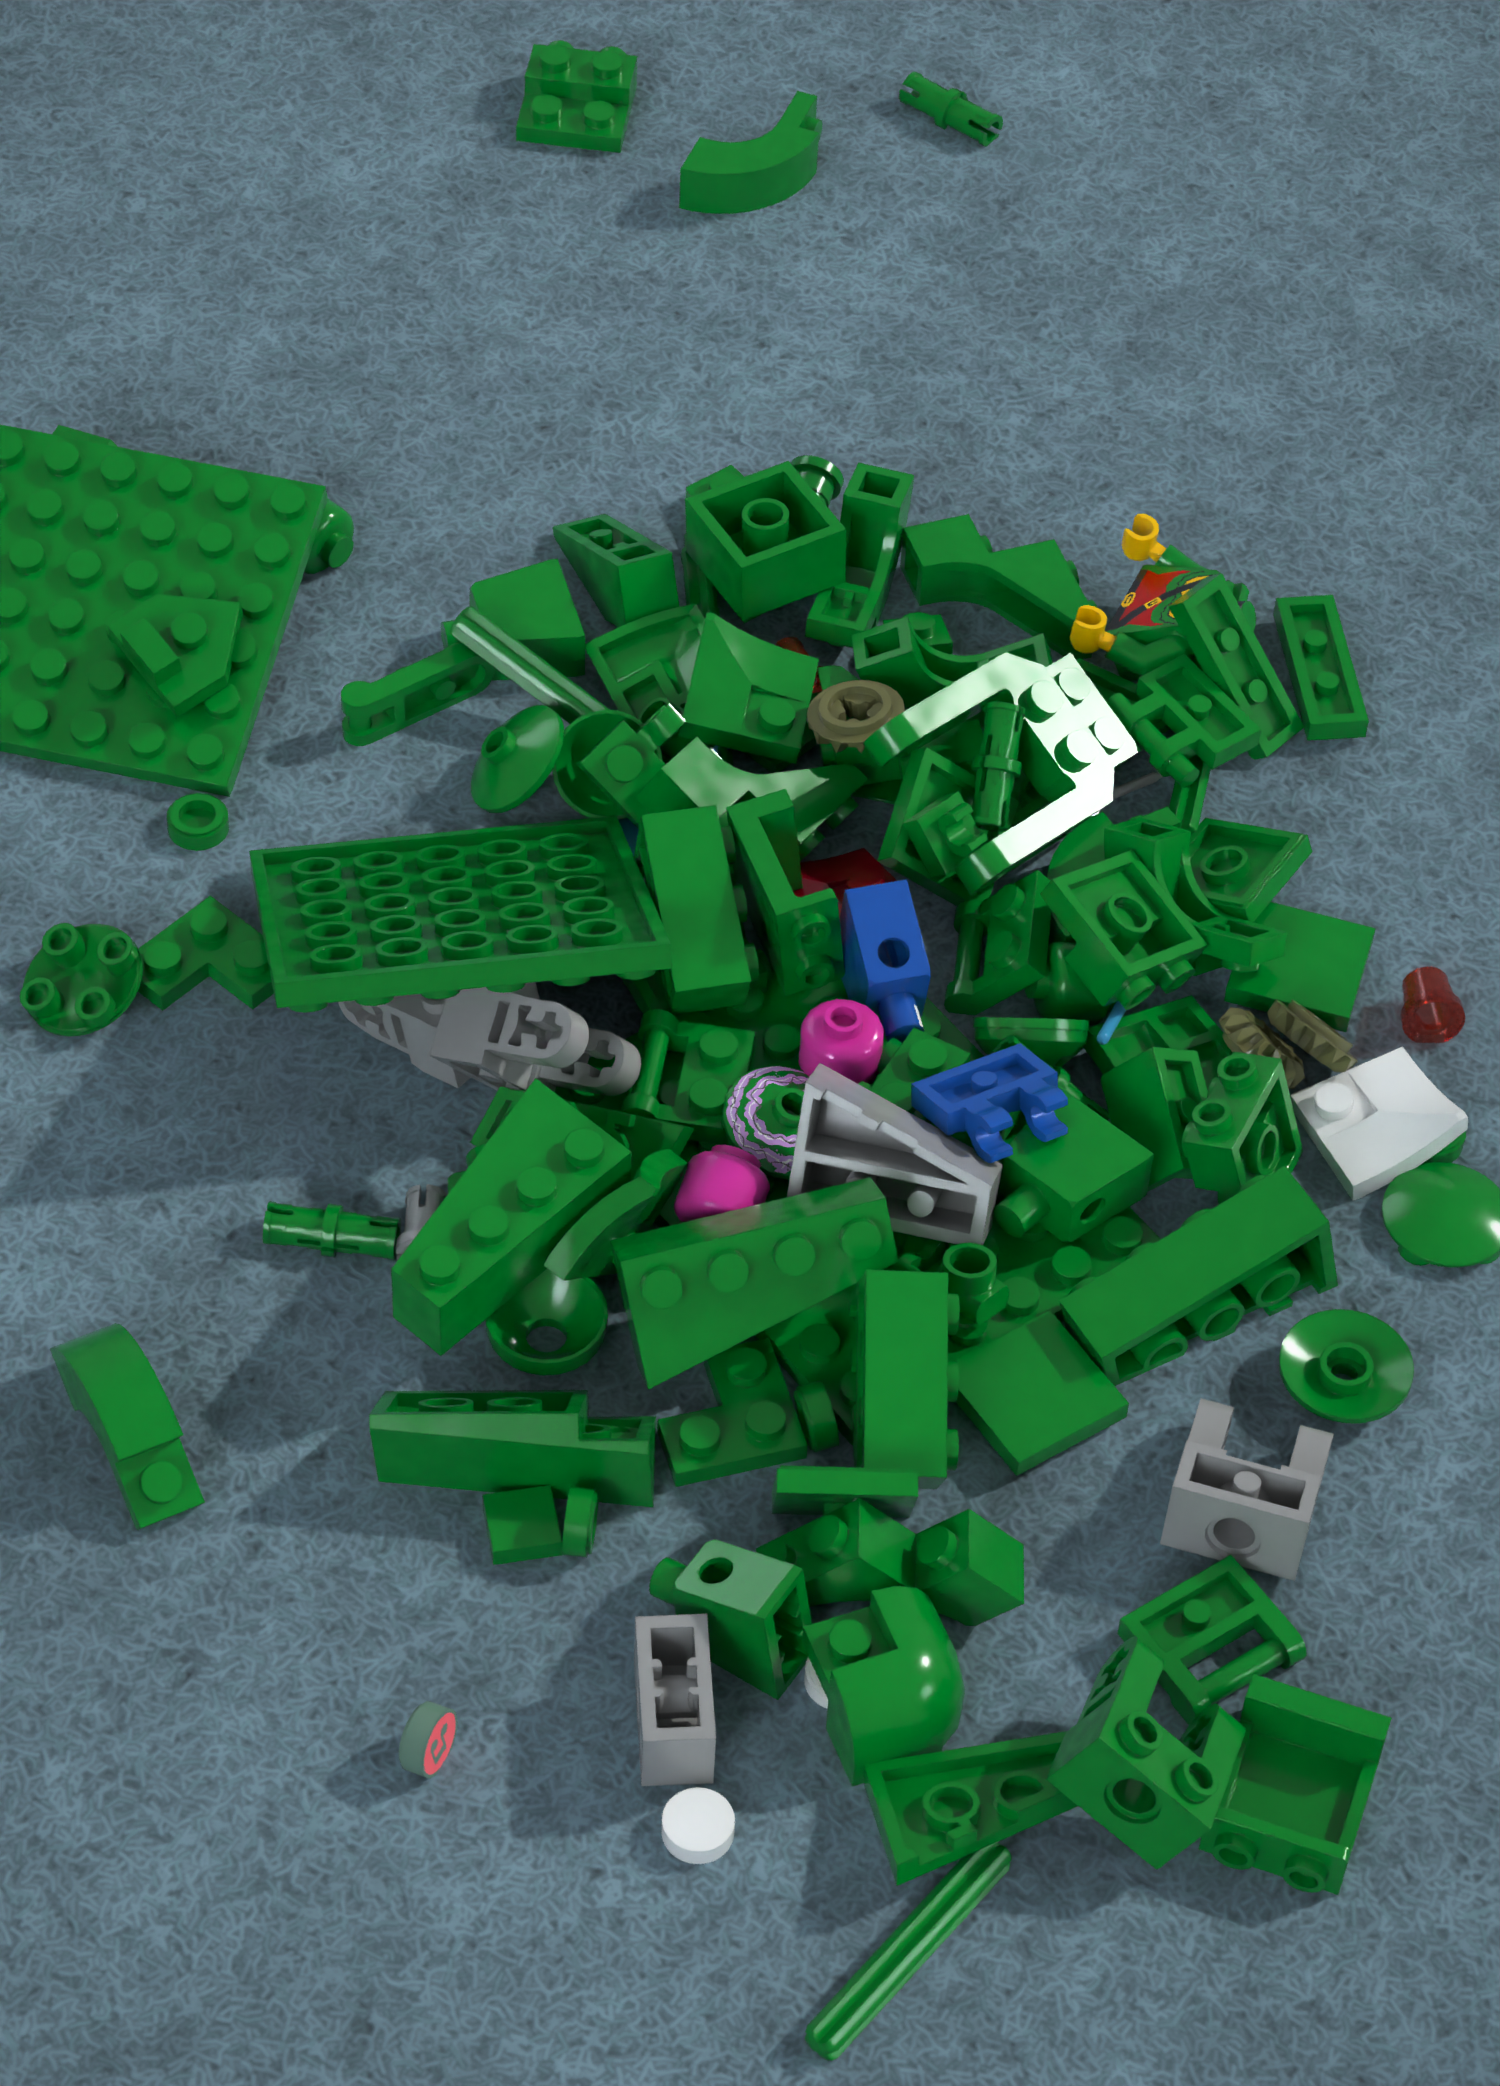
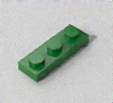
M1222 573L1206 577L1168 606L1204 673L1262 729L1258 745L1247 751L1250 757L1255 760L1268 757L1304 728L1300 717Z
M1319 595L1276 598L1273 616L1307 741L1366 737L1369 719L1334 596Z

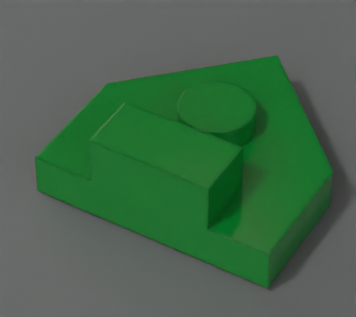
M157 593L107 624V628L112 640L176 718H178L227 686L232 666L231 656L236 634H239L243 611L241 602Z

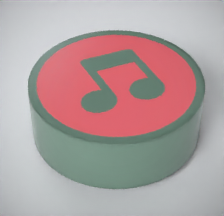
M426 1701L413 1711L405 1725L399 1745V1761L404 1770L425 1778H432L437 1774L451 1751L456 1736L457 1714L453 1709Z

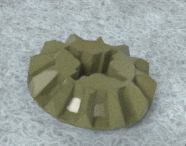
M868 680L846 681L828 687L811 701L807 711L808 728L813 730L817 744L831 743L836 753L848 747H857L862 754L865 747L863 745L864 741L884 724L904 712L905 706L902 697L893 688L885 684ZM846 715L850 718L854 717L846 721Z
M1276 999L1268 1010L1267 1015L1270 1023L1277 1030L1334 1072H1346L1357 1063L1358 1060L1349 1053L1354 1045L1293 999L1288 1006Z
M1230 1007L1219 1019V1023L1224 1030L1222 1034L1223 1040L1232 1052L1280 1058L1287 1085L1290 1089H1294L1305 1078L1302 1060L1293 1053V1048L1284 1042L1279 1033L1274 1032L1268 1027L1264 1020H1259L1248 1010Z

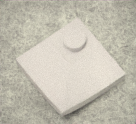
M1403 1046L1290 1095L1295 1116L1353 1201L1391 1183L1398 1175L1415 1169L1468 1129V1116L1436 1088L1412 1060Z

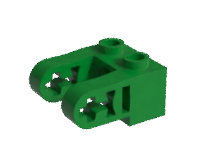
M1131 1637L1113 1652L1098 1673L1079 1720L1075 1726L1065 1733L1046 1780L1153 1868L1158 1870L1211 1830L1229 1783L1246 1728L1218 1704H1212L1191 1722L1180 1740L1174 1737L1147 1713L1152 1694L1164 1667V1660L1137 1637Z

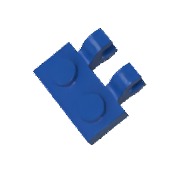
M1021 1043L911 1083V1105L948 1136L966 1131L970 1136L976 1153L987 1163H993L1013 1155V1148L1002 1139L999 1131L1013 1126V1119L1009 1115L1010 1112L1021 1110L1031 1132L1042 1142L1068 1134V1127L1059 1121L1054 1113V1110L1068 1105L1067 1096L1058 1088V1072Z

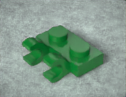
M670 703L659 708L636 732L624 720L619 722L577 763L584 773L638 829L641 815L650 813L635 799V796L666 765L653 751L686 722ZM710 748V750L714 754L721 758L712 748Z

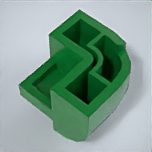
M903 1586L872 1590L869 1607L803 1627L802 1644L828 1698L826 1730L852 1786L864 1783L865 1765L883 1760L942 1751V1747L958 1729L963 1709L965 1686L957 1653L929 1595L918 1588Z

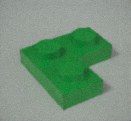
M212 896L206 898L138 948L143 962V976L138 992L162 1011L207 977H211L251 1009L256 1008L274 994L263 935Z
M769 1338L737 1344L704 1361V1367L718 1404L717 1407L666 1417L657 1421V1434L675 1487L807 1458L808 1444Z

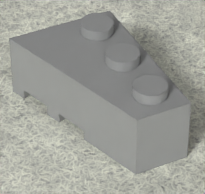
M819 1063L805 1083L787 1197L871 1177L886 1197L892 1231L953 1244L976 1243L983 1245L992 1228L1003 1165L997 1161L993 1163L985 1162L979 1157L974 1148L950 1135H946L933 1125Z

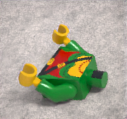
M1137 514L1134 517L1132 530L1124 529L1122 549L1129 559L1143 561L1151 558L1156 564L1142 566L1106 631V614L1095 606L1083 605L1077 610L1070 633V641L1075 650L1080 653H1093L1099 648L1105 650V658L1113 661L1120 677L1129 681L1138 680L1139 677L1183 654L1203 670L1168 606L1206 577L1220 574L1217 570L1206 569L1197 564L1170 544L1168 548H1165L1158 543L1159 524L1153 517L1146 514ZM1237 601L1254 632L1256 613L1253 604L1250 601Z

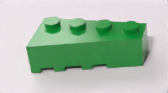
M535 1078L392 1267L393 1318L442 1356L547 1269L543 1265L552 1250L568 1230L590 1208L608 1194L631 1181L632 1152Z
M1285 1165L1267 1176H1256L1243 1184L1234 1196L1212 1209H1202L1193 1213L1183 1222L1179 1229L1156 1243L1149 1242L1138 1246L1126 1257L1124 1262L1101 1276L1088 1277L1077 1283L1066 1297L1059 1300L1065 1327L1114 1386L1183 1356L1188 1349V1340L1199 1336L1204 1341H1216L1236 1332L1237 1324L1241 1321L1243 1315L1262 1307L1270 1317L1292 1307L1293 1301L1288 1296L1312 1285L1318 1294H1321L1338 1286L1329 1220Z
M871 1177L610 1240L637 1366L648 1390L858 1283L866 1269L883 1270L899 1262L886 1197Z

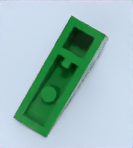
M607 514L553 526L555 540L601 614L611 624L620 627L642 617L680 607L671 551Z

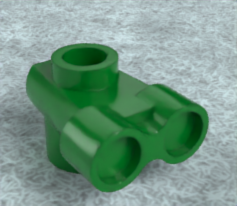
M928 1239L919 1252L905 1253L893 1267L894 1271L948 1273V1293L958 1294L960 1324L969 1325L976 1323L980 1326L1003 1310L1009 1299V1288L996 1278L997 1259L995 1254L989 1248L980 1244H953Z

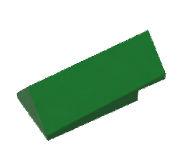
M588 1390L385 1391L369 1414V1429L378 1482L494 1493L551 1485L553 1498L568 1499L569 1490L572 1485L596 1488V1492H599L600 1503L643 1507L654 1506L656 1416L589 1417Z

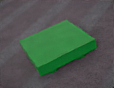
M1270 902L1254 923L1287 932L1285 956L1259 964V969L1256 971L1240 972L1232 970L1227 983L1224 1001L1268 1012L1276 999L1286 1006L1293 999L1333 1029L1347 1032L1376 928Z
M1051 1310L953 1360L957 1361L959 1365V1391L956 1403L1016 1476L1127 1417L1128 1401Z

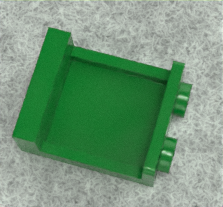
M786 788L726 807L728 826L732 829L735 842L736 861L733 864L735 884H742L747 903V914L785 996L808 989H818L829 982L843 978L845 969L838 899L833 889L828 888L803 897H797L793 892L803 888L795 809Z
M1253 1674L1239 1721L1246 1728L1245 1736L1212 1828L1201 1836L1199 1850L1213 1854L1217 1861L1233 1869L1245 1870L1254 1867L1281 1876L1290 1886L1300 1891L1316 1893L1324 1890L1339 1895L1392 1718Z

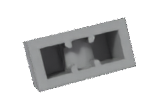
M707 1614L635 1616L634 1675L641 1786L712 1784L714 1782L716 1729Z

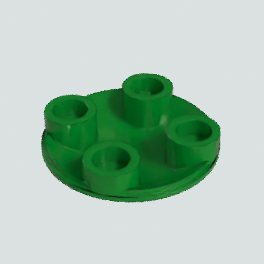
M59 923L51 927L43 936V947L29 965L19 996L23 1007L44 1030L60 1036H81L93 1033L108 1026L120 1017L136 997L143 976V962L140 951L135 942L125 932L113 926L86 924L74 927L69 923Z
M1431 1162L1421 1164L1415 1169L1398 1175L1387 1187L1382 1201V1218L1388 1233L1398 1244L1400 1255L1407 1262L1420 1266L1433 1264L1442 1267L1458 1268L1473 1266L1479 1263H1492L1500 1256V1189L1485 1175L1455 1163Z

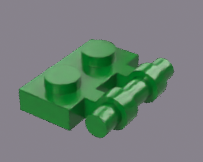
M1185 654L1139 677L1135 694L1141 699L1140 701L1132 704L1122 693H1116L1107 700V704L1133 740L1150 755L1149 763L1163 777L1171 776L1182 788L1190 786L1199 775V770L1188 760L1189 758L1198 755L1213 770L1257 746L1262 730ZM1162 720L1175 735L1167 739L1154 724Z

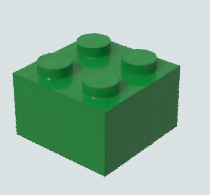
M789 461L685 498L687 553L742 621L846 582V528Z

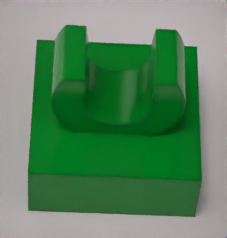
M959 791L941 796L902 823L931 878L947 874L988 841L986 834L980 833L971 815V812H973L971 805L964 802Z

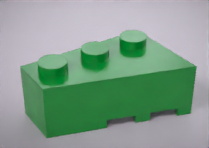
M717 805L641 815L634 858L642 877L645 878L647 889L671 943L672 969L659 970L670 1013L674 1015L746 1004L751 981L759 980V964L754 943L744 944L740 923L747 921V903L742 884L732 885L728 864H734L736 861L735 842L731 827H721Z
M866 1269L848 1298L849 1316L857 1317V1348H851L850 1352L851 1372H856V1405H853L854 1467L915 1469V1472H918V1489H937L947 1478V1470L955 1471L958 1464L957 1429H947V1402H956L959 1391L958 1362L948 1361V1334L956 1335L959 1327L958 1294L948 1293V1273Z

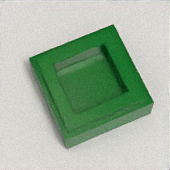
M551 1485L482 1494L483 1512L493 1565L562 1555V1539Z

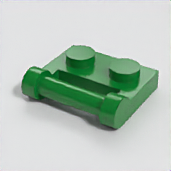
M1036 870L1013 884L1003 886L996 894L984 901L966 900L956 906L953 925L959 934L953 981L947 985L944 1000L945 1009L949 1013L975 1016L1045 977L1052 910L1040 896V893L1051 880L1040 871ZM987 935L983 976L979 977L983 936Z
M661 1009L646 1011L642 1015L638 1031L639 1039L642 1041L640 1073L633 1084L631 1094L624 1098L620 1112L695 1128L689 1138L692 1141L729 1145L721 1124L722 1108L725 1096L735 1080L750 1071L755 1046V1031L680 1021L670 1012ZM667 1050L685 1053L674 1106L660 1104L656 1100Z
M1232 1555L1225 1557L1120 1618L1117 1633L1124 1642L1131 1637H1137L1164 1660V1667L1158 1683L1168 1693L1173 1707L1189 1725L1208 1706L1216 1704L1249 1684L1253 1674L1263 1676L1279 1665L1283 1669H1288L1307 1656L1306 1646L1299 1632ZM1253 1629L1264 1640V1642L1200 1680H1197L1188 1670L1190 1666Z

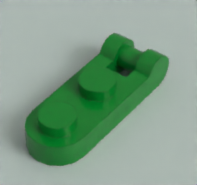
M460 642L451 644L444 650L409 666L401 667L394 673L372 683L364 681L350 682L341 690V709L346 715L342 720L343 737L345 741L355 746H365L483 692L493 679L496 668Z

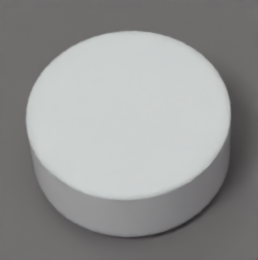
M696 1787L680 1791L667 1802L663 1810L661 1833L664 1845L673 1856L681 1861L691 1864L713 1862L722 1857L732 1844L735 1826L734 1811L726 1798L711 1789Z

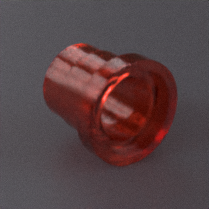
M1421 967L1411 971L1404 978L1402 983L1404 1005L1401 1009L1400 1017L1406 1036L1417 1043H1444L1454 1038L1464 1026L1465 1012L1461 1000L1453 993L1445 972L1436 967Z

